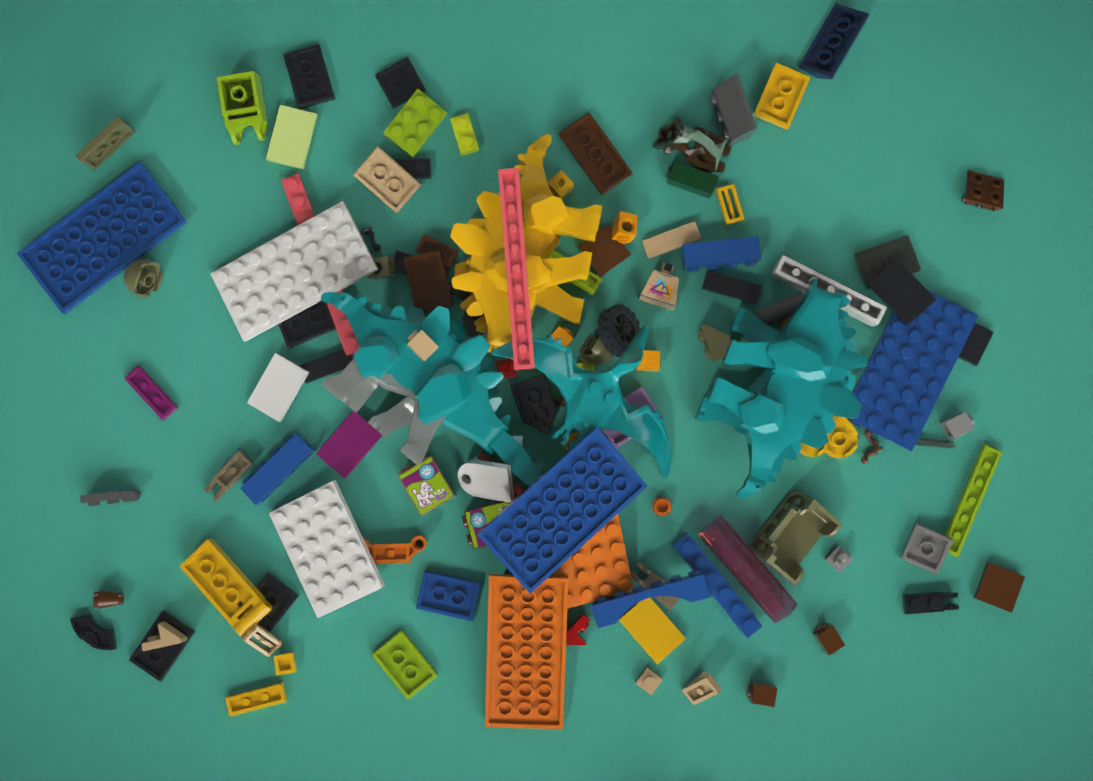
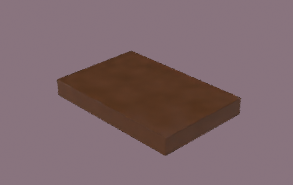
M441 249L403 258L415 307L421 308L423 312L434 310L437 306L444 308L454 306Z

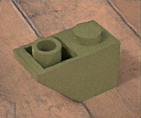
M706 324L700 325L697 335L700 342H704L706 359H710L711 363L723 359L731 341L729 335Z

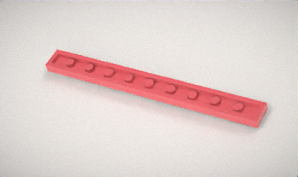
M498 169L514 370L534 369L535 362L519 169Z
M299 173L282 179L281 182L297 225L315 217ZM327 303L345 354L349 356L359 347L357 338L345 314L331 303Z

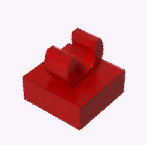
M508 358L495 361L497 372L503 374V379L517 377V371L514 370V360Z

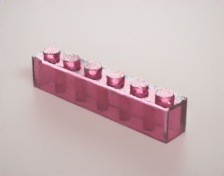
M719 516L707 524L698 535L774 623H777L790 616L798 605L797 602L722 516Z

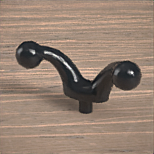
M368 227V229L363 228L360 231L361 236H369L374 250L380 251L381 246L375 242V233L372 231V227Z

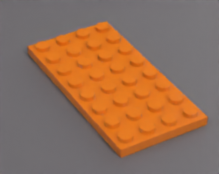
M489 574L485 727L563 729L568 576H549L530 594L513 574Z

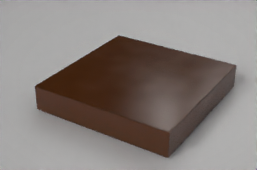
M609 224L596 233L595 242L586 240L578 246L581 252H592L590 265L599 277H602L631 256L623 243L612 239V228Z
M986 562L974 598L1012 613L1025 576Z

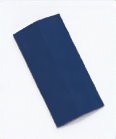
M835 3L800 63L799 68L817 79H833L870 16L869 13Z

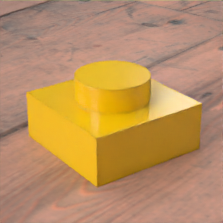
M294 652L273 656L276 676L297 672Z

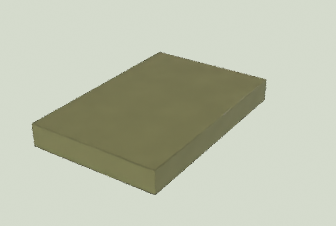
M117 116L75 156L79 161L96 170L135 131Z

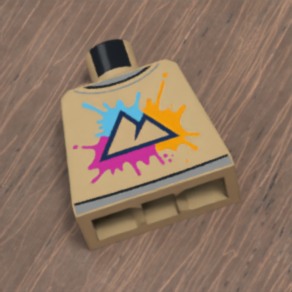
M663 263L661 272L653 270L638 300L673 311L676 306L679 278L672 276L674 265Z

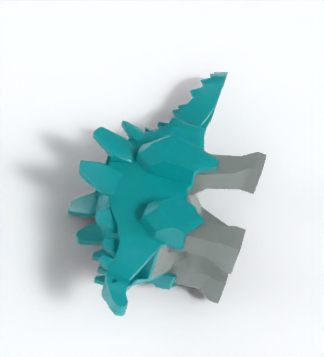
M325 292L321 295L322 302L331 303L345 314L359 344V347L352 355L354 359L341 374L326 378L321 385L356 413L378 385L385 390L407 396L387 412L373 416L368 423L386 438L391 432L410 424L407 439L400 446L399 450L417 466L423 461L435 431L441 423L472 439L489 454L492 455L493 452H496L505 464L511 465L513 474L528 487L542 475L541 469L543 464L533 463L530 458L532 448L524 449L522 446L523 436L509 435L507 433L511 420L510 415H505L499 419L497 417L503 410V407L500 405L502 399L500 397H493L499 393V388L495 386L504 376L501 372H487L493 365V362L489 356H485L490 349V345L482 335L463 342L464 324L456 318L450 319L449 310L442 306H437L425 318L421 308L412 306L405 312L402 306H396L391 312V308L385 306L381 310L380 304L375 303L373 305L372 302H367L365 296L360 294L354 298L350 294ZM415 330L418 333L423 330L438 346L424 362L407 346L410 342L407 338Z

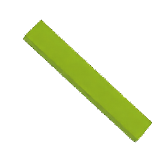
M983 444L944 534V536L953 539L948 554L959 557L1003 453L986 444Z

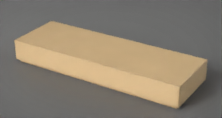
M694 221L643 240L642 245L647 258L651 259L681 248L683 244L697 242L702 238Z

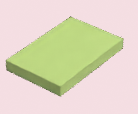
M280 105L266 160L304 169L318 115Z

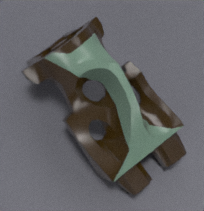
M674 117L670 124L660 127L658 138L652 145L655 149H663L665 154H670L673 150L681 151L686 156L685 161L707 173H722L726 165L720 161L721 156H728L731 151V146L726 143V137L708 132L698 126L691 129L685 126L677 117ZM691 140L695 143L693 148L688 147V142ZM698 154H699V155L701 156V158H702L701 161L698 160V158H697V155H698Z

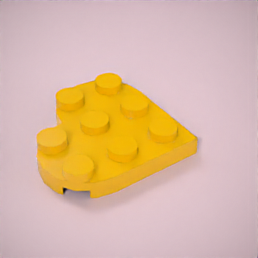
M832 415L836 426L830 434H827L828 442L818 449L801 443V451L799 453L807 457L820 456L823 453L836 459L848 457L853 454L858 446V432L847 418Z

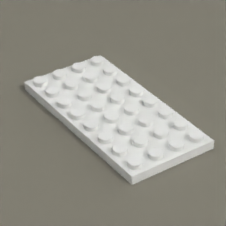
M342 201L211 273V276L243 341H248L322 301L321 295L323 293L339 292L376 272L378 268L345 202Z

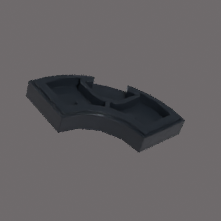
M92 614L70 618L71 625L77 636L91 645V647L100 650L117 649L114 629L100 627L94 621Z

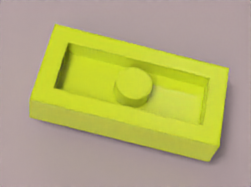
M469 114L450 118L461 156L479 151Z

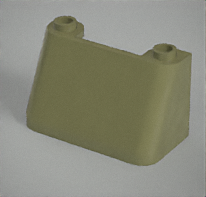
M793 490L785 497L751 541L749 548L751 552L796 586L803 577L804 569L799 564L821 535L825 537L834 536L843 524L815 499L799 490Z

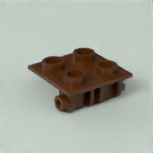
M967 171L966 195H962L961 202H964L965 205L973 206L975 204L977 208L980 205L981 209H988L993 212L1003 209L1004 180Z

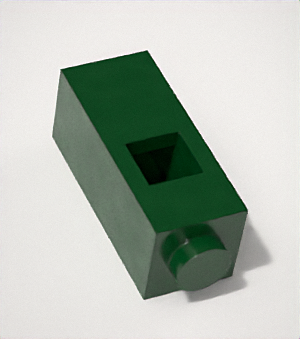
M675 162L673 167L669 166L666 177L669 178L667 184L709 199L713 194L718 176Z

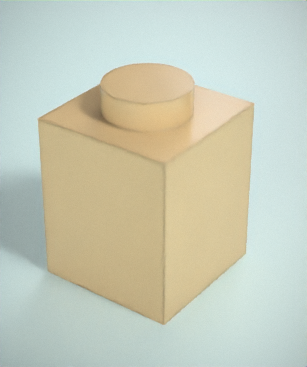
M415 330L407 338L410 341L407 346L423 362L438 348L423 330L419 333Z

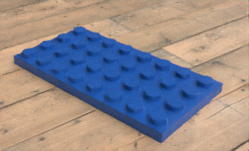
M138 162L19 251L17 255L61 313L67 314L124 271L132 261L140 259L185 225L187 221L143 163Z
M930 291L929 293L936 301L909 325L906 326L892 312L853 391L854 396L862 404V409L857 418H847L848 421L868 429L872 433L908 451L913 450L979 316Z
M594 427L481 529L477 535L531 594L648 485L598 427Z

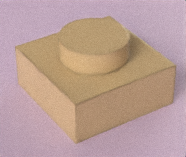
M646 667L635 683L652 695L663 679Z

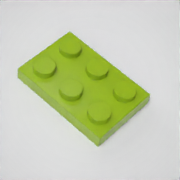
M417 89L383 132V135L413 158L447 115V112Z

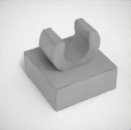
M837 545L827 555L825 560L837 572L841 573L853 558Z

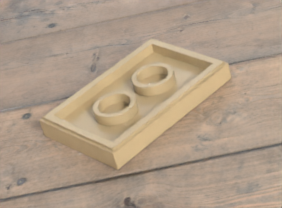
M379 146L375 148L353 174L395 213L399 212L422 185Z

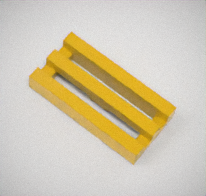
M734 183L716 188L715 192L725 225L744 221L745 218ZM728 189L731 190V193H732V196H733V200H734V203H735V206H736V210H737V213H738V216H739V217H737V218H736L735 213H734V210H733V206H732V203H731V200H730V197H729ZM721 191L724 193L731 219H729Z

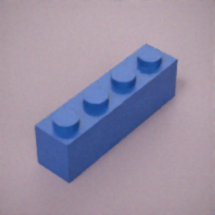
M759 237L683 244L681 246L683 270H688V272H698L700 268L717 270L719 269L718 266H726L729 269L738 267V264H745V267L755 266L761 260Z
M291 434L284 441L285 445L281 449H275L270 454L271 459L267 462H262L256 468L257 472L253 476L249 475L243 480L242 483L244 485L240 489L255 505H260L316 451L300 434Z

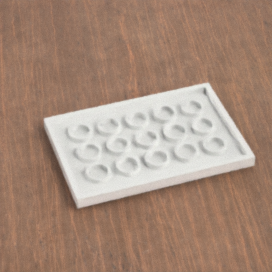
M336 480L269 513L317 618L385 587Z

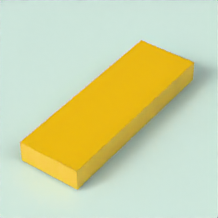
M283 682L225 697L229 717L288 701Z

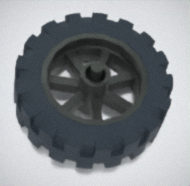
M616 304L603 310L599 314L600 319L597 321L601 342L605 344L606 350H610V353L616 355V357H621L641 329L639 327V320H636L634 312H631L630 308L624 307L622 304Z

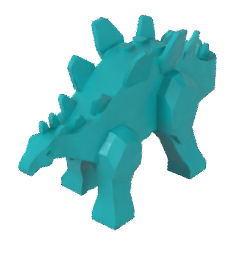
M813 278L802 301L781 332L772 329L749 310L742 307L737 310L729 331L741 335L747 343L731 340L721 364L728 367L750 365L766 368V370L748 387L747 391L724 379L715 378L708 398H702L694 418L700 422L717 420L733 426L735 431L745 435L750 465L749 475L745 478L743 486L736 492V495L741 499L761 490L766 485V482L774 483L776 481L775 471H782L780 465L784 463L783 458L791 461L797 458L796 453L801 451V443L816 449L825 445L829 440L827 434H830L836 426L832 415L855 419L862 409V404L851 392L854 388L856 377L848 370L866 367L868 364L867 357L852 351L856 348V343L849 339L856 334V330L851 327H845L847 322L843 318L848 317V313L840 309L846 307L851 301L839 290L831 293L816 288L817 279Z

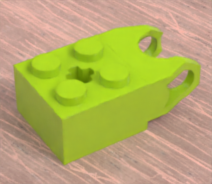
M254 71L216 77L222 115L224 116L225 126L231 135L233 144L240 145L242 132L248 126H253L258 140L265 141L268 121L261 76Z

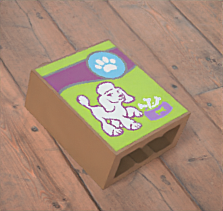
M425 455L423 461L418 466L411 467V465H408L400 470L401 474L398 477L421 516L456 496L433 456L428 457Z

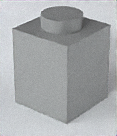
M959 412L939 422L948 440L956 439L975 429L972 417L966 412Z

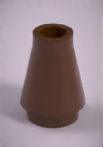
M100 589L95 591L93 595V606L99 609L123 605L124 593Z

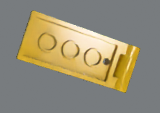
M207 539L179 566L240 636L246 635L247 631L252 629L255 623H258L272 610V606L265 600L266 598L214 539Z

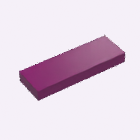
M138 365L124 378L162 420L165 421L179 408L141 366Z

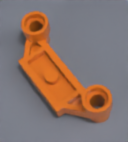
M422 535L415 536L411 543L372 544L363 537L375 564L411 563V558L427 547V539ZM418 539L423 541L422 546L417 544Z

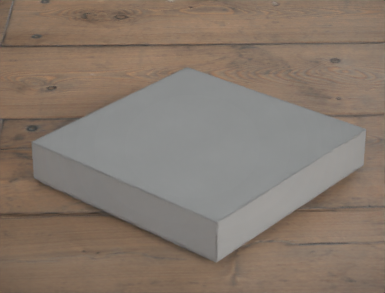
M916 523L900 559L938 575L953 539Z

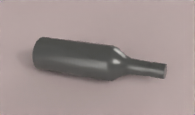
M798 293L761 308L755 316L768 326L791 317L802 301L803 294Z

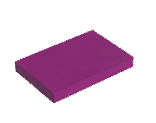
M352 411L316 455L346 479L383 435L362 416Z

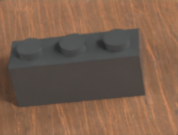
M738 74L713 87L709 95L710 103L712 106H715L717 111L715 113L718 123H721L723 128L722 136L727 138L726 141L729 146L750 139L757 129Z

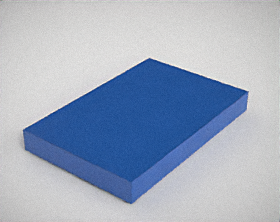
M425 570L416 609L473 621L481 582Z

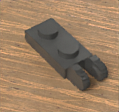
M137 490L81 495L80 502H88V506L100 505V501L106 500L107 504L120 503L119 499L124 502L137 501L141 494Z

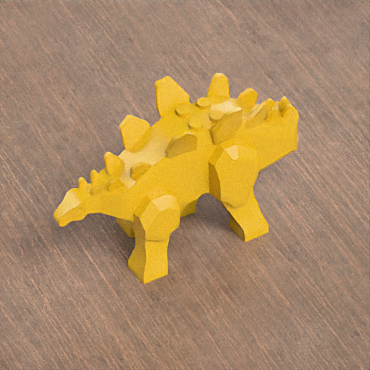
M545 134L528 147L526 154L518 155V159L522 162L514 166V168L519 169V173L523 174L519 176L530 313L532 317L535 307L538 306L572 324L580 325L584 299L570 296L557 284L577 279L587 280L592 252L584 251L566 258L550 257L559 245L560 236H571L595 242L602 206L595 204L584 209L568 207L564 205L562 198L553 196L543 167V160L546 156L547 148L552 143V136ZM483 191L476 201L483 216L487 219L471 218L467 224L456 223L452 228L451 239L466 254L472 255L471 258H467V261L455 265L452 285L455 289L473 292L471 296L460 304L462 310H466L469 316H481L484 313L485 316L477 319L474 324L477 326L476 330L478 332L488 334L484 338L490 345L488 353H491L492 348H498L512 341L500 192L495 194Z

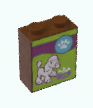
M502 501L464 511L465 515L462 516L464 527L469 529L470 534L467 535L469 546L473 545V549L487 546L477 533L504 510L510 502Z

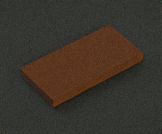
M590 112L559 133V137L601 196L633 174Z

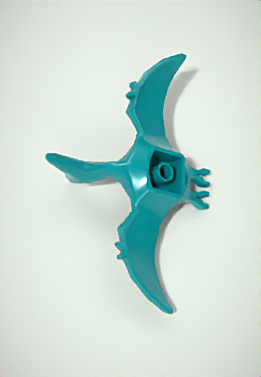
M644 325L620 359L609 370L602 372L589 371L577 367L572 349L561 345L562 339L554 340L551 334L547 335L546 339L532 337L535 368L543 372L559 388L565 401L564 421L562 426L555 430L551 437L556 439L559 434H562L560 444L565 445L572 428L576 429L579 435L568 444L567 449L570 450L594 427H598L600 430L619 431L642 444L656 460L663 478L667 479L670 473L671 451L669 437L663 425L665 418H659V410L653 412L648 405L628 404L622 397L619 387L620 376L635 370L642 361L649 330L648 326ZM512 341L495 348L492 355L513 359Z

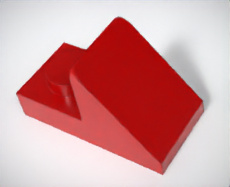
M585 613L567 628L566 645H587L578 634L579 631L582 633L590 625L588 623L590 618Z

